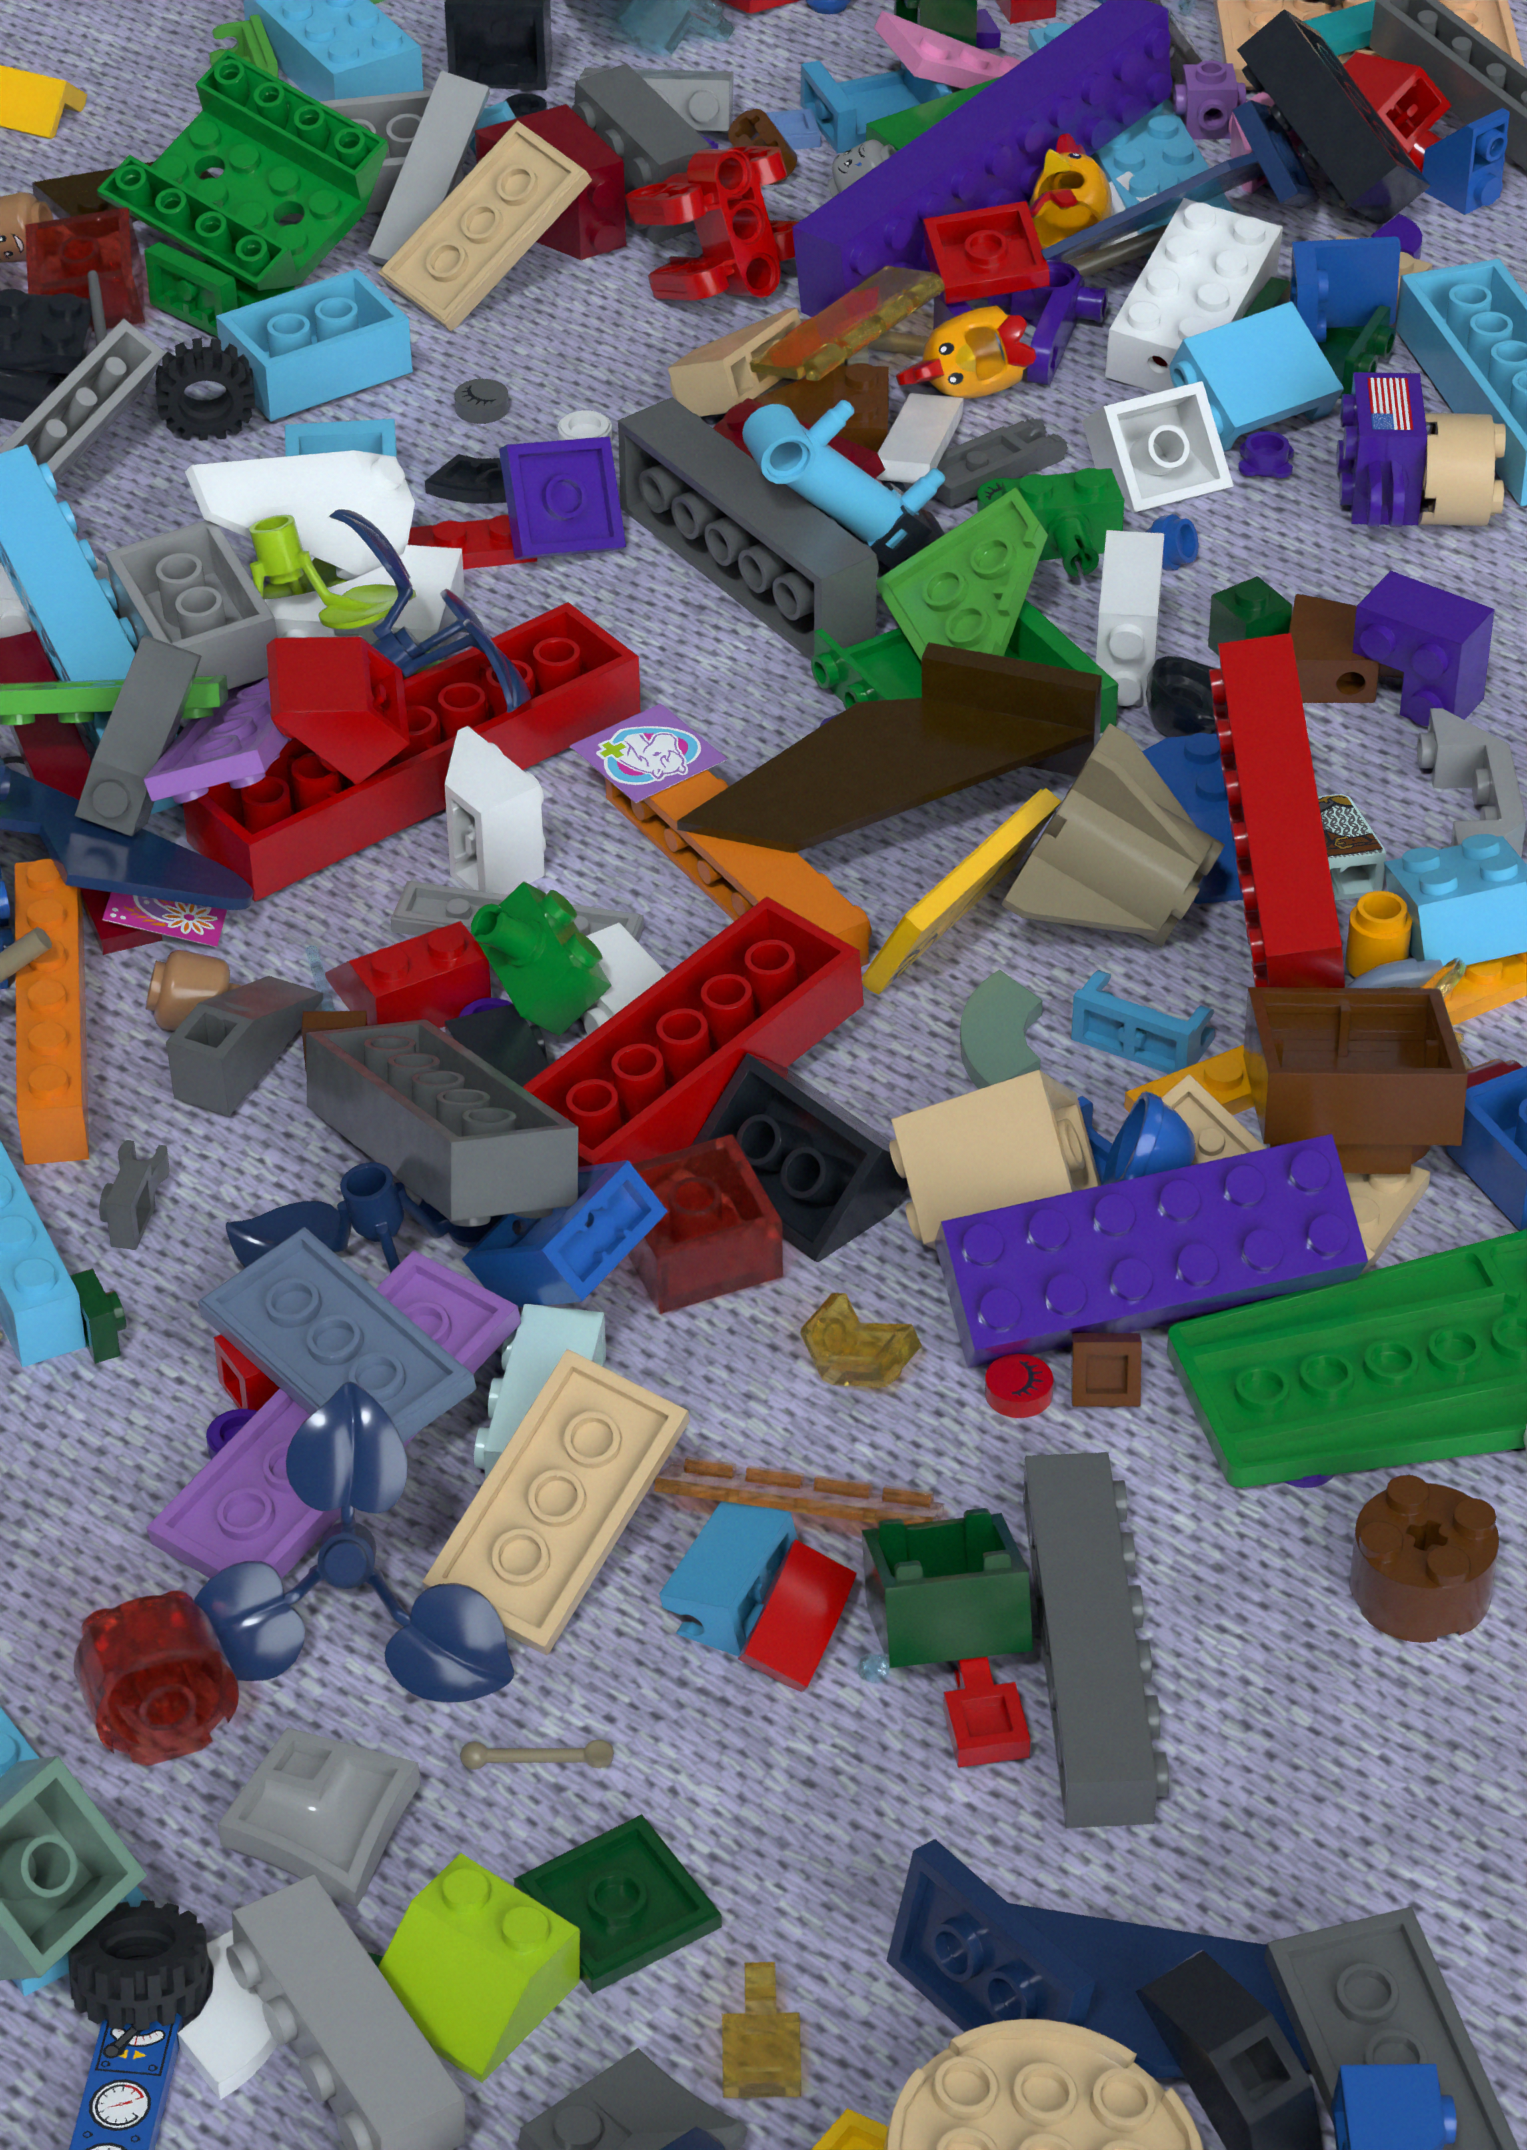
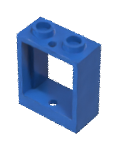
M628 1160L578 1167V1200L572 1206L553 1208V1214L543 1218H524L513 1213L505 1214L462 1260L485 1289L512 1302L518 1308L523 1307L524 1304L553 1305L583 1302L668 1211ZM515 1220H518L522 1227L518 1235L512 1229Z

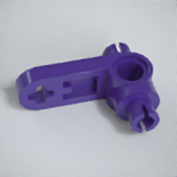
M1047 261L1050 269V286L988 297L989 306L1010 307L1011 315L1022 316L1031 326L1036 328L1030 345L1036 351V359L1033 364L1027 367V380L1031 383L1050 385L1078 319H1089L1102 323L1107 309L1108 289L1085 287L1084 276L1080 275L1074 266L1059 261Z

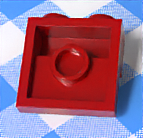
M1026 201L923 219L925 253L935 285H940L946 304L1050 286V269L1041 252L1043 249Z

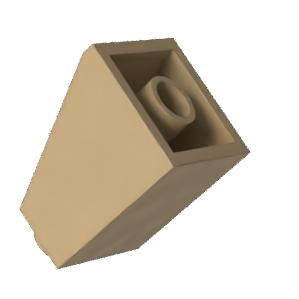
M1036 1070L891 1119L896 1139L890 1141L889 1145L891 1158L899 1176L907 1178L912 1202L906 1204L907 1220L915 1238L918 1241L923 1240L924 1245L936 1250L935 1239L941 1221L1101 1186L1077 1094L1041 1070Z

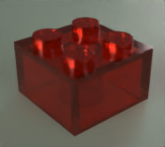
M128 207L25 225L29 294L56 295L69 293L80 298H90L88 272L95 270L98 273L106 329L115 328L123 318L131 325L146 323L142 259Z
M733 1134L632 1164L668 1211L627 1254L659 1315L783 1277L782 1220Z

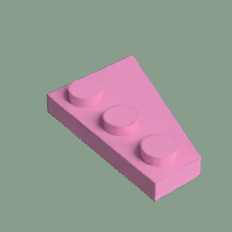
M885 11L881 12L874 26V29L913 76L962 89L1003 76L1022 62L1011 56L999 57Z

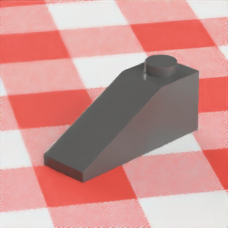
M147 635L142 636L92 760L75 816L129 836L136 834L148 823L154 801L151 802L143 779L175 740L202 655Z

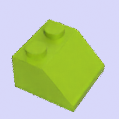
M460 1853L411 1900L378 1969L434 2052L483 2083L580 1982V1929Z

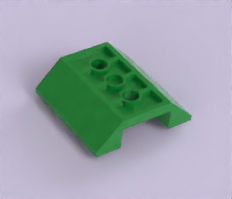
M227 50L195 84L202 106V111L151 166L129 155L97 189V193L102 199L258 291L299 286L365 214L389 148L388 141ZM210 168L224 170L218 178H208L205 180L199 178L201 173ZM289 214L303 216V219L298 224L286 226L278 224L280 219Z

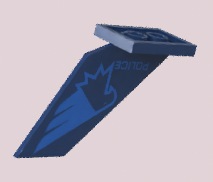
M1249 100L1232 111L1253 150L1252 153L1226 160L1041 250L1045 260L1068 262L1174 215L1183 198L1202 203L1263 175H1266L1281 204L1303 208L1320 199V196L1286 130L1272 115L1269 109L1270 106Z

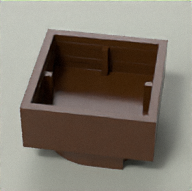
M1248 987L1243 1057L1263 1144H1266L1267 1148L1332 1134L1343 1173L1411 1174V1164L1422 1159L1432 1145L1461 1146L1468 1074L1440 989Z

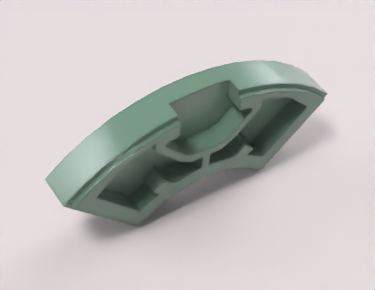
M1000 969L976 988L967 1001L961 1017V1058L968 1076L978 1089L1040 1070L1041 1059L1027 1045L1025 1035L1027 1029L1042 1016L1043 1000Z

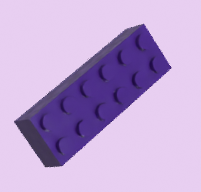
M1332 1134L941 1221L935 1239L937 1254L968 1368L991 1364L996 1359L1009 1354L1034 1355L1069 1347L1072 1344V1333H1131L1218 1313L1300 1290L1354 1280L1359 1277L1368 1263V1257Z

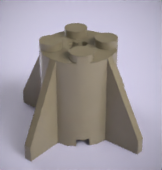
M1109 723L1067 792L1066 797L1020 868L1019 875L1001 906L1021 918L1139 934L1157 946L1162 947L1178 920L1183 918L1200 890L1197 886L1203 876L1208 874L1225 844L1197 828L1132 737Z

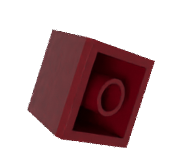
M567 104L475 130L476 164L519 121L586 170L592 181L536 241L537 243L579 260L626 247L624 160Z

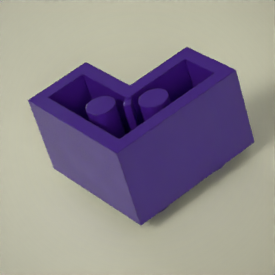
M1390 571L1357 605L1352 652L1404 672L1400 705L1401 716L1411 719L1419 725L1428 726L1430 709L1443 708L1465 720L1484 699L1495 609Z

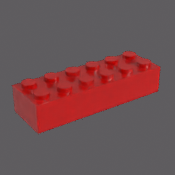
M1292 634L1219 643L1220 668L1209 669L1216 735L1221 751L1220 759L1223 781L1229 804L1228 812L1231 834L1235 844L1239 887L1243 897L1247 940L1252 956L1254 986L1345 988L1342 941Z
M766 896L525 1084L523 1088L578 1126V1167L628 1160L646 1182L693 1144L747 1053L787 1068L864 1006L860 950Z

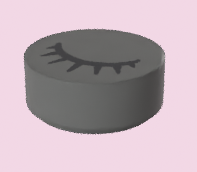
M473 379L462 383L455 390L456 414L466 422L474 424L492 423L502 419L508 413V390L505 385L496 380Z

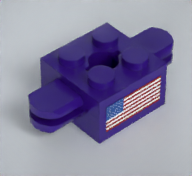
M1353 372L1352 394H1342L1340 423L1341 428H1344V440H1338L1336 452L1337 473H1341L1339 503L1340 505H1350L1351 524H1365L1369 527H1379V525H1389L1390 527L1418 525L1427 446V428L1420 373Z

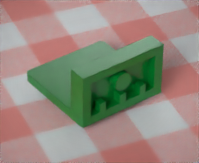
M157 242L144 250L150 304L217 337V315L295 290V286L258 291L208 260L201 262L161 242Z

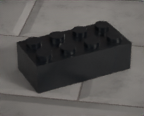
M1283 9L1237 49L1247 63L1242 69L1244 76L1259 93L1265 90L1275 102L1269 108L1272 115L1286 131L1290 132L1293 129L1303 141L1297 147L1300 154L1314 170L1317 171L1321 168L1329 177L1331 182L1325 187L1342 209L1346 210L1349 207L1361 220L1367 216L1379 224H1384L1431 186L1317 30Z

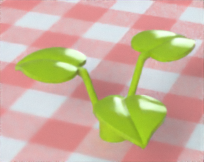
M291 515L267 517L257 521L249 528L258 560L249 566L253 576V583L263 599H275L316 591L322 602L328 606L318 614L320 623L325 627L333 629H352L371 624L386 617L398 597L397 587L386 584L357 586L346 591L342 596L331 593L327 588L347 580L337 576V566L316 557L311 561L309 551H303L295 519ZM268 576L270 583L263 589L264 577ZM413 590V594L409 601L416 597L415 590Z

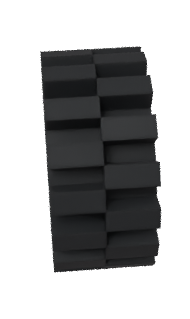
M202 338L192 339L193 348L189 350L184 342L175 345V356L167 351L162 357V366L158 365L156 370V403L161 421L166 419V428L172 433L180 427L181 438L190 441L193 433L199 434V441L208 440V434H216L217 440L227 439L226 429L228 428L234 435L242 431V421L249 423L252 418V409H255L252 368H249V360L244 354L238 357L237 347L230 343L224 351L221 350V340L211 338L210 347H202ZM200 381H213L226 388L224 394L211 400L193 399L184 392L185 388Z

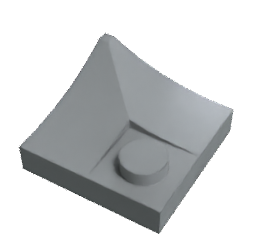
M287 1727L217 1824L220 1845L268 1862L301 1879L314 1874L328 1895L338 1901L357 1907L369 1887L378 1862L399 1819L421 1785L419 1764L415 1761Z

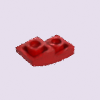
M796 1539L792 1541L762 1601L764 1606L738 1660L792 1689L803 1692L808 1687L830 1641L857 1573Z

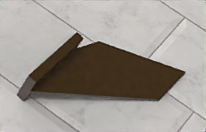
M928 642L922 655V698L855 703L677 821V830L796 853L1024 766L1077 777L1100 740L1102 675Z

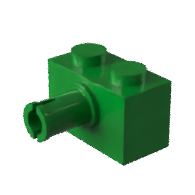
M1085 468L1078 472L1053 475L1031 474L1023 478L1002 480V496L1016 487L1048 535L1039 561L1062 558L1065 571L1072 576L1078 577L1076 561L1079 562L1083 576L1095 570L1099 563L1098 554L1105 553L1107 530L1123 531L1124 498L1112 468Z
M523 881L499 905L491 903L480 908L473 917L471 933L475 936V940L479 943L520 1016L560 1036L612 985L599 965V962L603 959L601 952L588 937L580 933L575 925L574 920L577 918V912L570 902L555 890L545 893Z

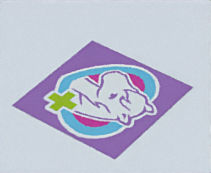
M658 704L570 745L575 752L635 803L728 760L662 704Z

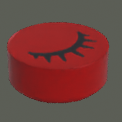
M1027 1354L1005 1355L992 1362L986 1371V1401L993 1410L1004 1416L1012 1418L1032 1417L1042 1413L1052 1401L1053 1373L1050 1367L1037 1357Z

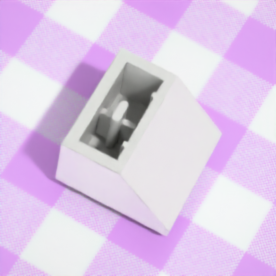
M468 726L458 730L445 780L450 875L466 889L508 895L523 881L529 884L545 876L544 851L546 849V840L542 829L541 808L544 802L543 790L534 775L524 772L504 756L495 744L488 743Z

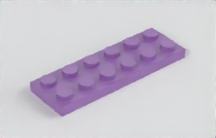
M268 677L228 689V700L221 707H213V716L190 720L143 779L151 802L173 797L175 803H184L205 795L209 791L208 787L229 782L231 788H242L252 785L266 776V770L272 762L280 757L279 753L286 743L292 740L284 736L271 719Z
M412 1250L376 1288L378 1292L472 1374L480 1368L521 1324L517 1305L415 1250ZM280 1388L146 1527L152 1545L208 1578L213 1577L222 1569L235 1563L263 1561L274 1567L282 1579L341 1516V1508L332 1511H319L309 1507L297 1496L289 1484L286 1473L288 1447L296 1431L310 1415ZM416 1433L403 1443L404 1448L418 1433Z

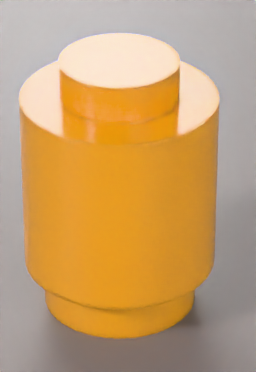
M1373 891L1363 895L1358 900L1357 905L1351 910L1345 965L1350 974L1355 978L1378 965L1408 959L1412 919L1404 899L1392 892Z

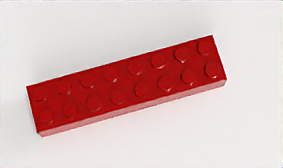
M567 602L491 638L494 644L518 669L531 693V699L521 704L514 711L507 712V703L502 687L488 657L477 648L472 647L403 680L410 744L359 785H356L339 771L332 772L328 770L318 760L314 751L297 738H294L286 743L279 753L280 757L272 762L265 772L266 776L262 780L252 785L235 789L230 787L229 782L208 787L209 791L205 795L184 802L183 810L187 842L202 856L222 864L242 877L253 889L252 900L256 902L445 809V780L457 732L466 726L470 727L488 743L495 744L504 756L524 770L569 748L570 745L640 713L639 656Z

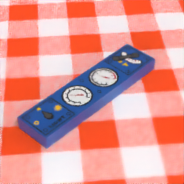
M175 2014V2023L162 2026L158 2021L150 2022L149 2029L136 2030L135 2024L126 2023L122 2030L109 2028V2020L105 2019L102 2021L69 2150H155L179 2051L178 2032L184 2028L182 2015Z

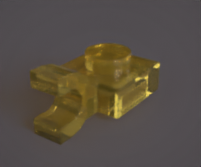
M744 1962L745 2013L722 2014L723 2098L801 2097L800 2012L776 2013L775 1962Z

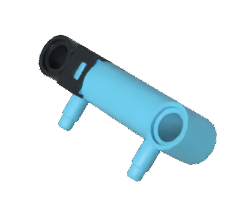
M841 400L834 408L829 409L809 430L800 424L790 408L781 404H769L753 412L745 422L742 434L744 443L763 475L769 481L776 484H786L858 536L863 544L869 546L877 554V559L889 568L894 569L945 535L944 530L933 514L921 509L945 482V476L939 469L932 468L904 493L889 481L882 485L828 445L833 437L846 425V421L854 414V407L848 401Z

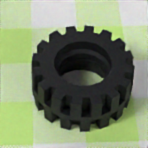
M141 1900L139 1907H130L128 1901L118 1903L114 1911L109 1912L68 1951L71 2000L74 1999V2007L80 2014L87 2012L88 2020L96 2024L107 2019L109 2020V2028L120 2030L124 2028L126 2023L135 2024L136 2030L149 2029V2023L158 2021L162 2026L175 2023V2014L177 2013L184 2017L192 2014L195 2011V2003L202 2004L206 1998V1989H208L206 1929L203 1923H197V1916L189 1910L179 1914V1906L166 1903L162 1908L155 1907V1901Z

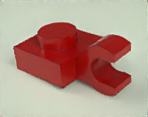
M988 1656L957 1660L959 1670H954L957 1690L944 1692L943 1712L957 1767L1030 1758L1031 1739L1016 1682L994 1685Z

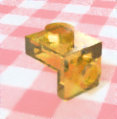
M831 1293L800 1330L801 1337L822 1381L831 1385L866 1386L871 1389L888 1387L889 1384L899 1378L902 1369L922 1346L912 1324L860 1323L846 1293Z

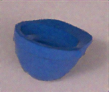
M1142 1092L1135 1101L1110 1149L1102 1185L1191 1166L1196 1152L1194 1135L1177 1111L1164 1103L1161 1097L1150 1092Z

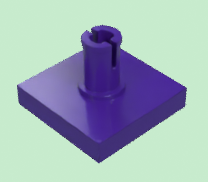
M610 436L508 444L499 449L515 560L620 550L626 547Z

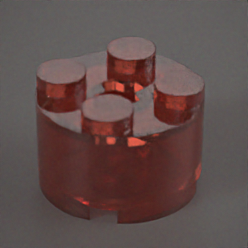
M176 1590L169 1591L163 1595L136 1598L112 1609H99L90 1614L81 1626L83 1637L74 1656V1675L100 1741L112 1753L116 1749L129 1754L133 1763L151 1766L203 1750L213 1741L210 1732L219 1724L225 1716L227 1723L230 1722L238 1705V1682L209 1617L194 1603L193 1598L189 1594Z

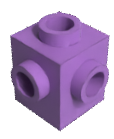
M1208 60L1199 64L1183 65L1182 84H1177L1173 87L1174 115H1181V120L1193 140L1231 139L1229 121L1232 116V110L1246 102L1245 83H1237L1233 63L1223 64L1218 61Z

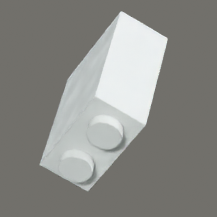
M1107 530L1098 616L1096 664L1118 683L1117 705L1147 706V676L1156 661L1164 548L1163 533Z

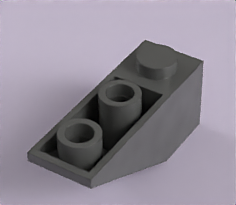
M266 976L199 1002L166 1041L174 1099L230 1116L302 1027L303 1011H315L324 1000L323 992L272 976Z

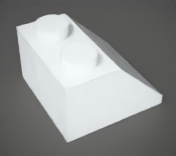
M1203 381L1103 406L1082 420L1095 468H1112L1123 495L1124 503L1133 513L1233 487Z

